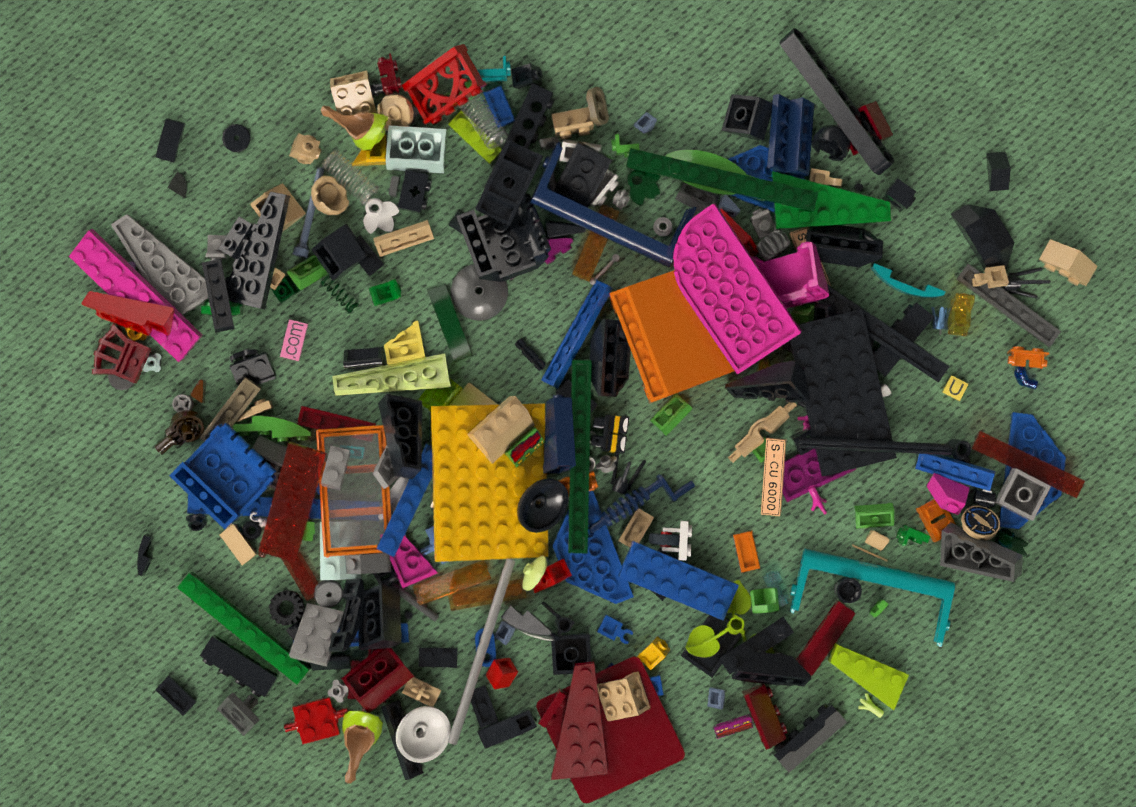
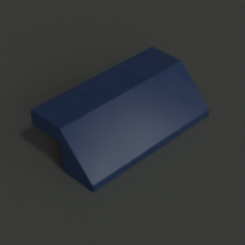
M780 94L773 95L767 168L781 174L809 176L814 116L813 102L803 97L790 100Z

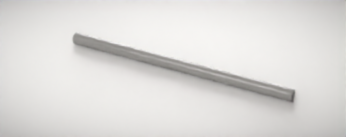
M506 559L448 739L450 744L457 745L515 560Z

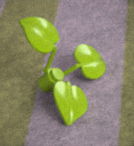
M740 580L734 581L739 586L727 613H732L733 617L727 623V628L715 636L713 629L708 626L702 625L694 628L685 646L690 654L703 658L713 656L720 649V644L716 639L727 632L734 635L741 633L744 642L747 641L745 631L743 630L744 621L735 613L738 615L745 614L751 607V597ZM772 647L765 651L766 653L774 654Z

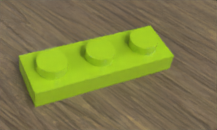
M462 111L448 124L489 164L500 154L502 149Z

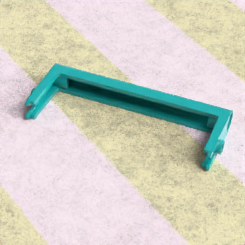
M804 548L796 585L792 584L790 595L793 596L790 608L791 613L794 614V611H799L810 569L833 573L941 599L933 641L937 643V646L942 647L945 631H948L950 628L951 620L948 618L955 591V582Z

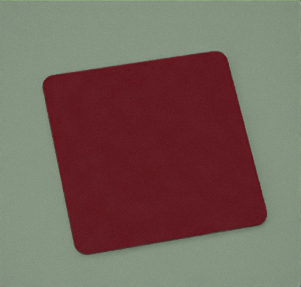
M636 656L596 673L597 684L623 679L633 672H639L650 708L638 716L608 721L599 697L608 774L570 778L583 803L587 804L667 768L683 760L685 757V751L641 659ZM570 686L563 688V690L569 693ZM557 692L537 702L536 708L540 717ZM546 726L547 732L557 750L560 734Z

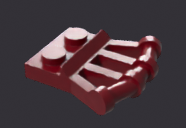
M113 323L110 326L111 329L98 341L100 344L97 351L95 350L93 353L94 369H92L91 374L116 375L137 384L151 348L130 340ZM117 334L125 342V345L121 347L109 341ZM107 346L121 352L118 360L104 354ZM102 359L116 364L115 368L102 369Z

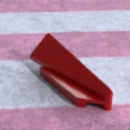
M92 291L87 293L81 303L83 306L96 310L95 314L98 317L147 336L150 335L152 329L168 336L171 333L174 316L173 307Z

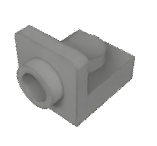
M763 208L752 212L753 216L750 220L759 239L777 230L769 214V209L764 211Z
M208 235L206 257L211 258L210 261L227 259V254L219 250L227 235Z

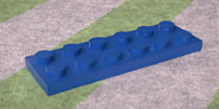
M635 541L632 542L618 574L619 578L723 621L739 586L734 582Z

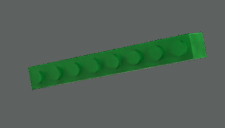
M194 572L188 573L177 587L296 685L310 671V666L302 660L290 658L289 649Z

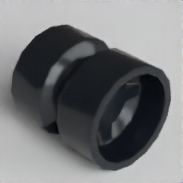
M843 577L836 582L834 592L841 601L854 603L860 598L862 588L855 579Z

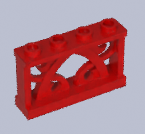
M465 44L454 46L401 85L404 91H407L425 125L439 123L443 120V115L447 116L456 111L455 107L457 105L462 106L466 104L471 95L474 97L482 92L481 88L487 85L470 59ZM460 62L465 70H461ZM447 66L450 68L449 72L453 71V74H448L446 72ZM437 73L445 78H453L450 96H444L435 92L438 87ZM462 74H467L471 79L472 84L469 88L465 87V82L469 80L462 78ZM429 79L433 81V86L429 85ZM419 91H421L425 95L424 99ZM429 98L432 99L430 101V108H432L433 105H436L437 110L434 113H432L427 106Z

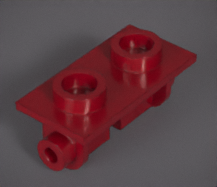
M389 53L390 59L381 57L377 62L380 76H388L381 78L383 92L386 95H391L393 91H397V94H399L398 89L402 88L400 77L395 76V71H398L396 59L392 60L391 53Z

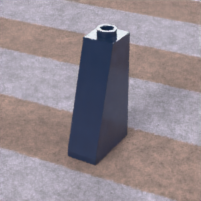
M554 395L553 398L546 402L543 474H562L576 466L572 399L564 398V395Z

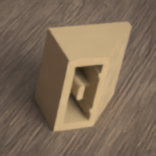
M283 183L265 192L250 204L260 217V211L270 192L289 195L290 200L283 231L306 214Z

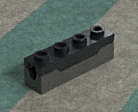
M831 703L821 705L817 709L818 714L813 718L811 716L806 718L802 723L804 725L799 730L794 729L789 733V739L786 742H780L773 748L775 751L772 754L789 773L847 723Z

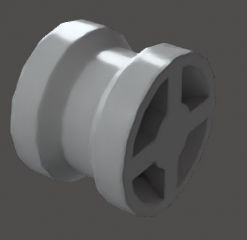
M184 394L177 395L172 402L176 412L192 410L194 406L192 398Z

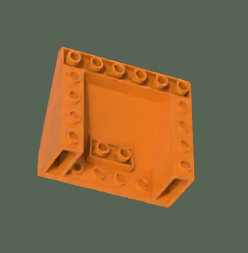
M675 270L609 293L610 302L615 314L618 315L644 383L643 388L649 404L735 371L681 292L674 275Z

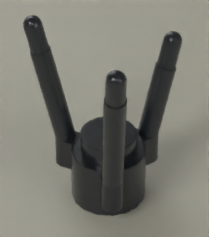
M1039 267L1009 273L1007 275L1009 283L1007 286H1004V290L1009 291V294L1038 298L1035 294L1017 289H1020L1021 284H1050L1051 281L1021 280L1020 277H1017L1042 271V268Z
M615 453L617 461L615 462L616 468L613 470L610 482L613 485L611 490L625 495L627 490L630 491L632 484L646 464V460L642 461L629 481L627 475L630 470L631 461L627 463L623 476H618L617 478L619 454Z
M543 601L542 605L556 618L554 625L557 629L552 631L558 635H561L562 632L570 631L572 625L575 624L571 615H569V618L559 615Z

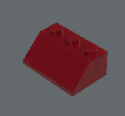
M392 648L375 650L341 679L360 705L370 713L412 679L414 675Z
M760 684L742 691L765 749H770L786 739L784 734L787 733L784 723H780L777 716L780 715L777 705H773L770 698L773 697L770 687Z

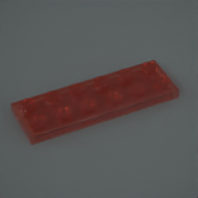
M293 442L288 443L259 552L294 563L297 561L327 453Z

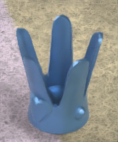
M931 307L934 316L933 329H939V335H941V329H948L947 321L951 307L949 311L947 307L946 310L944 307H941L939 318L935 313V309Z

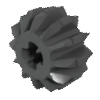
M775 230L762 239L756 249L765 261L772 260L789 247L790 241L782 230Z

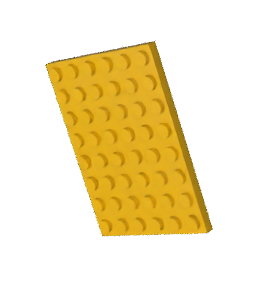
M545 403L523 404L532 418L534 427H536L545 441ZM499 405L431 406L435 562L549 557L548 530L539 533L530 532L519 523L517 517V507L523 493L535 482L547 479V474H543L544 443L516 467L505 453L492 464L467 435Z

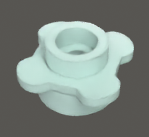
M158 353L149 355L143 371L159 372L161 370V355Z

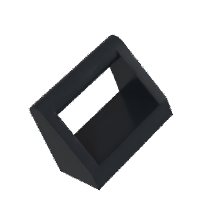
M383 347L344 350V369L385 366Z

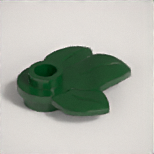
M638 170L630 172L627 182L631 187L630 197L633 202L641 206L645 197L649 199L660 198V190L656 182L661 176ZM638 176L640 182L634 183L633 178Z
M1005 528L997 532L996 538L999 545L1019 553L1023 557L1027 555L1023 548L1028 546L1026 541L1016 537L1012 531Z

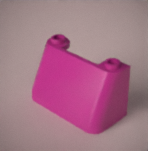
M813 242L801 243L797 247V253L765 262L758 259V257H752L786 309L821 300L829 296L828 285L819 254Z

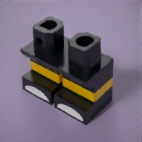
M608 414L604 417H594L593 428L602 429V436L592 434L590 445L600 448V451L624 454L629 417L611 416Z

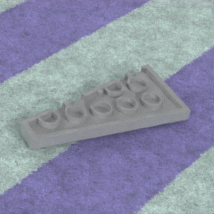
M126 214L111 224L144 279L182 315H185L209 299L205 277L130 215Z

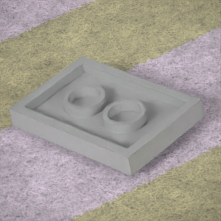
M307 603L289 653L290 658L327 667L332 653L328 651L332 634L339 632L344 612Z

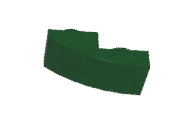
M290 276L284 277L275 290L271 288L281 304L302 291L296 286Z

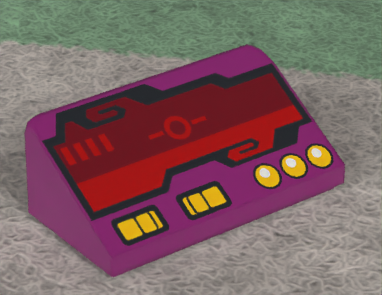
M744 715L716 724L713 728L716 738L719 739L753 728V723L750 715Z

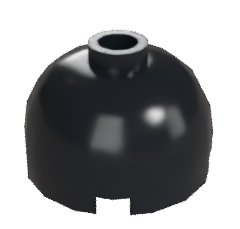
M826 125L816 132L811 145L817 153L822 150L830 154L829 159L843 161L850 150L851 141L839 125Z

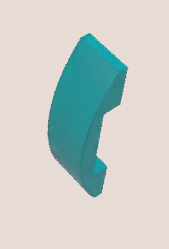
M875 263L871 266L872 271L881 281L901 293L920 298H936L945 295L946 291L930 285H926L922 291L890 278L892 270Z

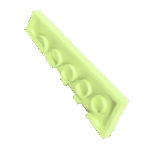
M445 353L332 376L335 395L451 387Z

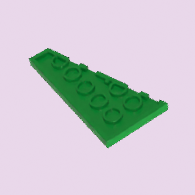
M772 171V182L818 192L814 212L774 203L776 229L891 221L890 202Z

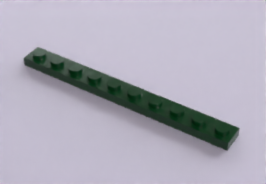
M630 148L626 168L814 212L818 192Z
M572 360L571 399L576 466L570 469L568 553L588 554L591 360Z

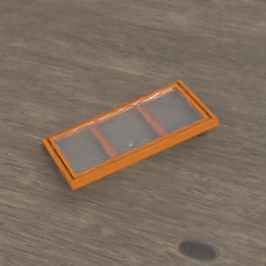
M383 425L316 430L324 557L383 553L377 550V546L391 519L390 488L383 489L373 474L387 445ZM331 446L350 450L351 453L341 491L321 485Z

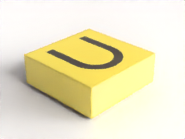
M951 375L942 393L960 401L968 383Z

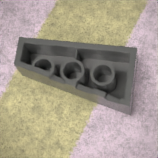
M951 522L942 530L940 566L1014 582L1022 574L1023 555L990 540L974 539L962 527Z

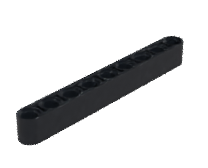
M793 28L780 40L779 43L782 49L875 174L881 175L895 163L893 156L804 35L798 29Z

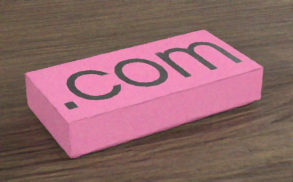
M289 320L280 357L296 361L300 360L308 324Z

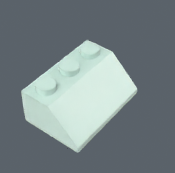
M389 125L386 150L387 170L444 173L446 129Z
M329 521L331 548L361 546L360 521ZM320 522V580L361 578V574L346 573L345 556L324 557L322 522Z

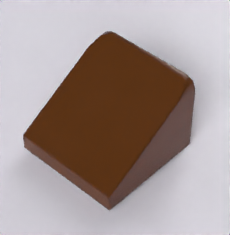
M199 380L190 393V396L204 404L206 381Z

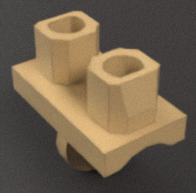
M413 677L406 683L402 693L423 704L434 707L441 689Z

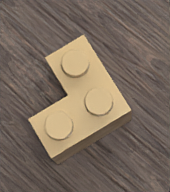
M1051 239L1039 258L1045 264L1044 268L1051 272L1059 271V274L1067 277V281L1076 286L1078 284L1087 286L1097 268V265L1080 250Z

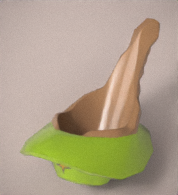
M322 106L321 108L323 116L332 118L345 128L355 145L362 150H371L385 135L386 130L384 127L389 117L384 114L359 112L354 115H343L334 111L329 106Z
M348 711L343 717L342 730L345 746L349 751L350 757L348 771L345 775L346 783L351 784L356 780V771L359 768L363 755L377 742L382 733V721L371 713Z

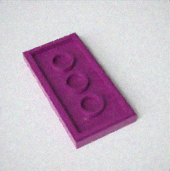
M815 449L801 456L798 454L785 460L783 496L786 502H789L808 493V487L814 485L815 488H819L856 470V468L822 477Z

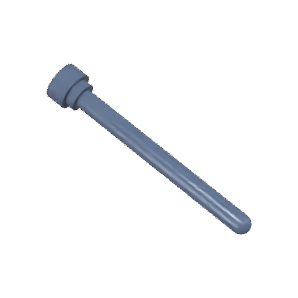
M323 168L317 169L314 183L324 175ZM310 196L299 244L297 243L293 250V255L308 258L307 241L316 208L313 204L312 196Z

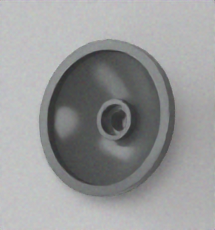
M474 264L460 270L451 285V298L455 308L459 313L471 320L482 321L496 316L505 306L508 297L506 281L496 282L479 279ZM477 288H482L483 290L480 295L475 293Z

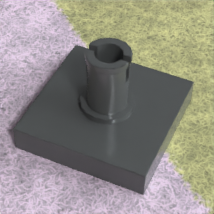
M232 692L217 710L244 736L260 720L251 711L258 704V700L255 699L250 703L254 696L249 695L242 702Z

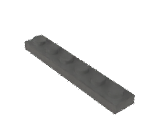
M970 264L965 266L957 277V281L1044 345L1051 347L1061 333L1060 330L1001 287L988 288L987 283L973 287L972 279L975 278L974 275L981 272Z

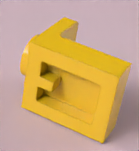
M657 636L637 657L651 670L667 656L670 648L666 641Z

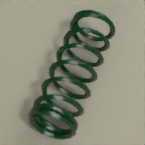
M327 275V276L320 282V285H322V287H325V286L328 285V284H325V285H324V283L326 282L327 279L330 278V276ZM331 280V283L328 285L326 291H332L331 296L337 295L336 301H340L342 298L338 299V297L345 290V288L341 289L339 294L336 293L333 295L335 290L339 287L340 283H338L334 287V290L333 288L329 289V287L334 282L333 280ZM347 293L343 297L340 306L346 305L345 311L348 312V314H350L354 308L358 307L359 303L355 302L347 309L350 303L354 300V298H352L349 300L348 304H342L349 295V293Z

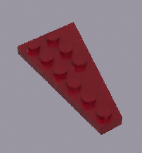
M594 661L575 663L551 780L608 774Z

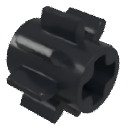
M976 489L973 503L977 504V506L993 507L996 493H993L992 490Z

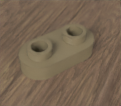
M599 87L591 88L586 94L590 119L596 126H601L609 120L605 96Z

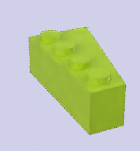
M835 643L828 661L892 710H895L909 675Z

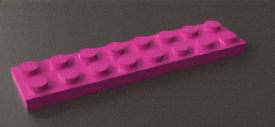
M93 228L85 234L69 255L108 295L173 307L174 316L170 335H165L152 329L150 335L178 362L184 359L203 334Z

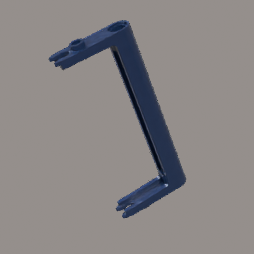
M556 143L551 156H547L544 160L542 167L545 169L530 202L669 268L674 260L675 244L683 228L693 218L697 207L686 209L669 246L549 190L547 185L563 150V147L560 146L561 143Z

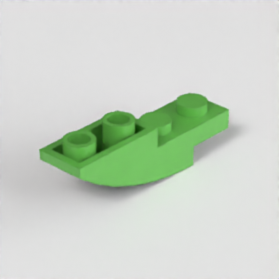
M252 416V424L233 425V429L240 436H250V432L258 431V435H269V431H272V438H277V442L289 441V437H296L297 441L308 440V436H313L312 432L305 427L276 417Z

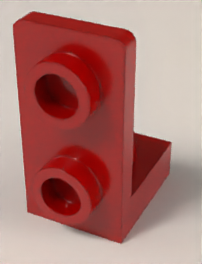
M564 558L546 567L543 577L533 588L534 593L540 592L572 576Z

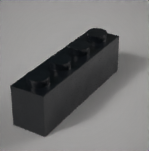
M916 302L913 305L909 304L903 311L905 314L901 320L897 318L891 327L912 341H915L934 316ZM881 344L877 349H872L876 370L880 375L886 377L901 357Z
M216 635L210 638L200 654L204 663L220 668L218 671L227 677L229 675L234 677L238 685L242 687L248 686L252 689L251 692L258 697H266L279 677Z

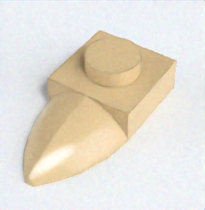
M265 399L255 402V406L244 412L237 422L274 408L272 402Z

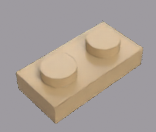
M638 509L633 514L618 541L628 547L631 546L633 541L640 543L654 517Z

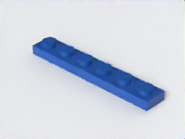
M596 280L541 380L558 389L572 364V360L577 355L609 297V293L613 289L612 287Z
M425 445L422 452L421 471L413 479H409L377 546V550L392 557H395L433 477L432 446Z

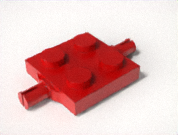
M330 697L292 707L295 721L284 725L286 733L297 730L302 744L340 735L338 718L344 717L348 709L336 711Z

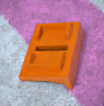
M935 499L916 508L933 542L941 540L942 530L950 522L955 524L950 512L940 508ZM942 514L945 515V517L940 519L939 521L933 524L931 523L933 519L939 517Z

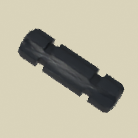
M520 338L515 343V346L522 350L521 353L534 364L538 371L542 370L546 366L545 362L539 359V356L530 346L526 345L527 343L523 338Z

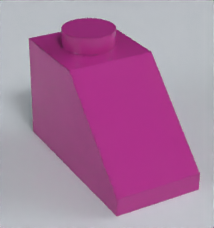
M936 473L932 475L926 486L940 508L959 515L966 504L970 488Z

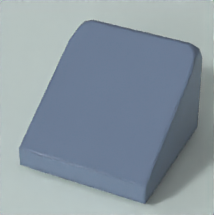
M727 195L722 196L718 206L719 210L723 209L730 217H736L740 209Z

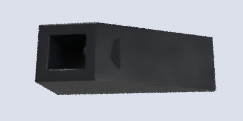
M530 707L478 730L477 733L486 749L536 728L537 723Z

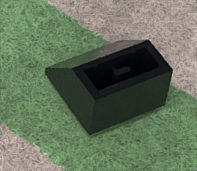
M348 224L343 225L322 239L311 249L333 281L348 274L368 256V253Z

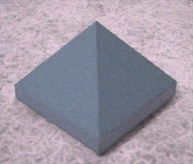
M646 112L633 126L645 134L653 130L657 119Z
M502 620L494 637L504 645H507L514 635L515 628L505 620Z
M710 687L707 706L723 709L725 690Z

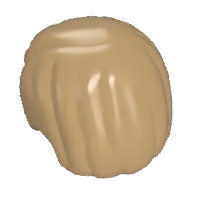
M325 175L315 181L312 186L311 196L313 204L318 211L327 215H338L344 212L349 205L346 195L347 190L334 177Z

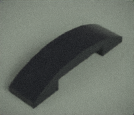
M361 578L346 580L342 598L347 600L340 630L332 634L329 652L346 651L358 632L364 609V584Z

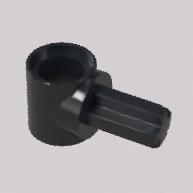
M951 439L947 444L952 445L951 455L953 458L971 464L968 457L971 452L970 443L960 439Z

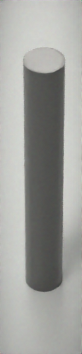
M392 582L390 586L398 587L399 594L403 599L434 622L438 619V614L395 582Z

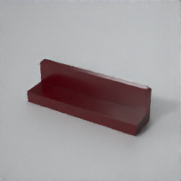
M836 600L796 658V661L811 676L814 675L855 615L854 611Z

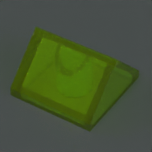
M450 378L451 387L426 389L418 400H421L422 405L431 412V406H451L464 389Z

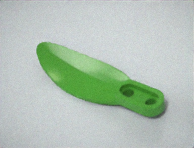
M677 150L666 155V157L747 175L730 160L705 151ZM685 182L686 184H689L695 188L711 193L723 195L735 194L723 190H718L706 186Z

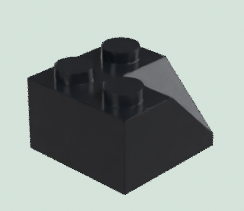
M589 632L556 634L560 639L558 641H551L553 675L573 674L575 663L591 662Z

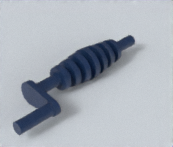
M659 474L656 476L657 481L648 487H639V493L633 490L631 491L632 496L627 493L624 495L625 499L623 497L618 498L619 504L616 501L612 504L614 510L609 506L606 509L608 514L602 512L601 519L589 526L588 529L593 534L604 525L612 526V520L615 523L620 522L618 516L622 520L626 519V514L628 516L633 514L632 509L635 512L639 509L637 503L642 507L645 504L643 499L648 501L650 494L660 487L675 502L679 497L693 489L695 485L692 481H689L675 492H672L665 479Z

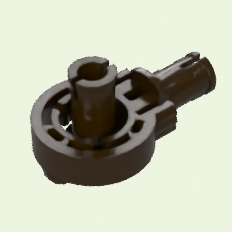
M184 410L175 414L171 419L170 426L165 430L167 436L155 445V449L163 455L173 445L182 446L185 442H193L200 438L204 431L202 417L198 412Z

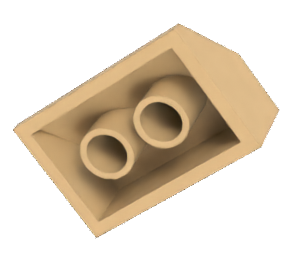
M509 396L467 435L493 464L535 425L528 410L516 396Z

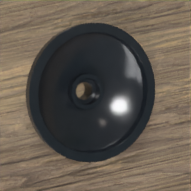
M551 478L542 479L532 484L523 493L518 503L517 517L519 523L526 530L534 533L544 532L554 527L562 519L568 507L569 496L566 487L558 480Z

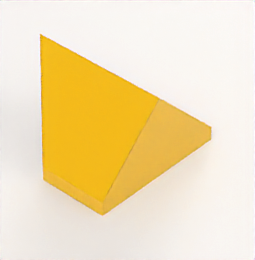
M386 135L371 150H361L351 166L386 165Z

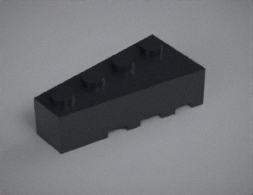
M386 394L378 405L394 476L413 479L421 471L422 401Z

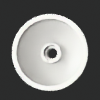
M423 706L410 711L401 720L396 732V744L400 753L408 760L417 763L433 760L444 751L448 744L451 733L450 722L447 716L435 707Z

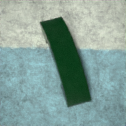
M444 284L427 291L454 362L473 356L446 285Z

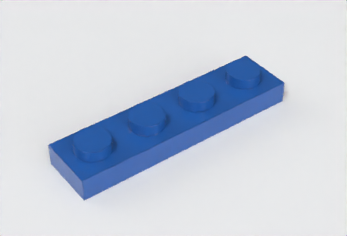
M919 454L915 468L931 474L936 473L948 479L987 491L991 490L996 472L938 454Z

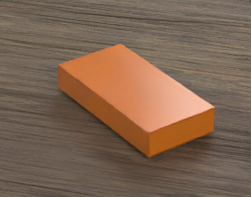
M752 531L734 534L733 538L741 573L760 569Z

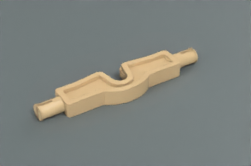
M789 402L784 407L778 406L769 416L756 421L750 427L748 434L735 445L736 450L728 456V459L734 463L741 455L746 457L763 444L764 438L759 432L766 430L770 434L775 433L790 417L788 413L797 405Z

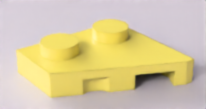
M419 321L413 322V325L400 332L396 338L384 344L388 365L425 358Z

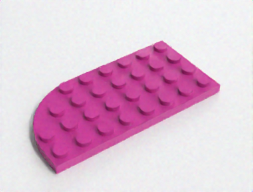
M715 203L697 214L686 224L675 244L673 254L674 275L677 284L735 372L739 374L802 331Z

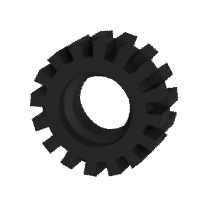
M281 591L271 599L269 614L278 624L284 626L292 625L302 618L305 608L303 599L294 591ZM285 600L291 601L294 605V611L291 615H284L280 611V604Z

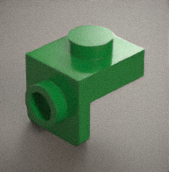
M396 279L368 288L374 306L389 303L401 297V287L396 282Z

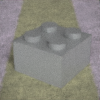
M1012 468L995 503L1027 520L1033 521L1051 486L1017 468Z

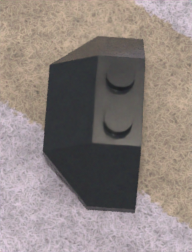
M966 204L951 213V216L984 270L988 267L1003 265L1006 270L1015 242L996 211Z
M843 225L818 226L807 230L806 242H813L816 245L820 261L823 263L862 267L882 259L883 241L877 239L864 228Z
M602 319L591 337V382L598 396L617 397L618 392L629 380L631 349L619 320Z
M765 651L754 652L731 675L732 679L742 682L782 686L797 685L804 687L811 680V675L792 656L784 655V653H766Z

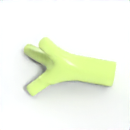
M865 693L866 700L860 699V702L864 705L858 706V709L869 710L881 718L884 711L875 706L869 694Z

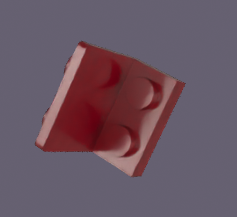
M559 688L540 717L538 724L544 728L548 726L560 734L569 693Z

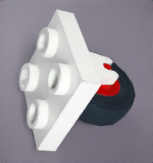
M681 520L680 528L663 527L661 533L649 534V543L660 545L662 551L679 552V560H687V556H691V544H687L688 537H692V525H688L689 521Z

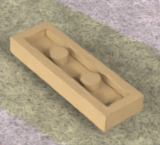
M426 220L375 237L373 240L381 257L432 240L434 236L429 222Z

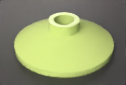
M540 556L524 567L522 582L524 590L529 591L533 589L541 580L547 567L546 557Z

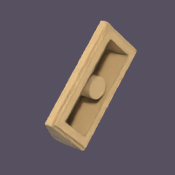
M235 523L220 534L241 565H244L257 555V552Z

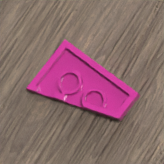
M404 536L395 557L390 556L391 563L402 588L438 573L406 536Z

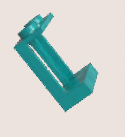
M503 56L502 69H479L477 71L485 82L507 81V76H511L510 61H506V56ZM460 62L461 70H465ZM462 74V78L470 80L467 74Z

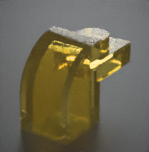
M955 293L954 299H951L950 303L951 311L948 318L947 334L967 337L971 325V310L975 302V295Z

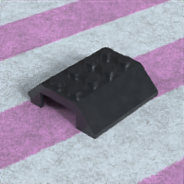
M525 194L511 227L487 215L477 217L475 210L456 216L479 279L503 282L538 269L549 257L548 253L551 250V246L545 237L546 234L542 223L539 222L540 218L536 208L530 202V194Z

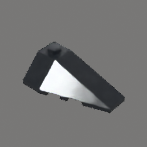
M796 361L777 363L725 384V389L734 398L757 399L760 396L768 398L769 401L783 398L786 399V402L790 403L810 400L805 371Z

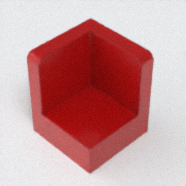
M510 658L496 659L488 669L486 677L494 690L510 687L518 670Z

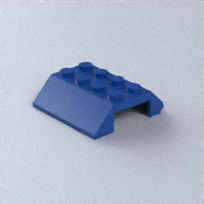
M227 422L224 425H218L210 433L211 436L169 475L223 529H227L276 479L274 475L276 470L268 462L263 464L264 458L253 448L249 451L250 445L240 435L235 437L236 431Z

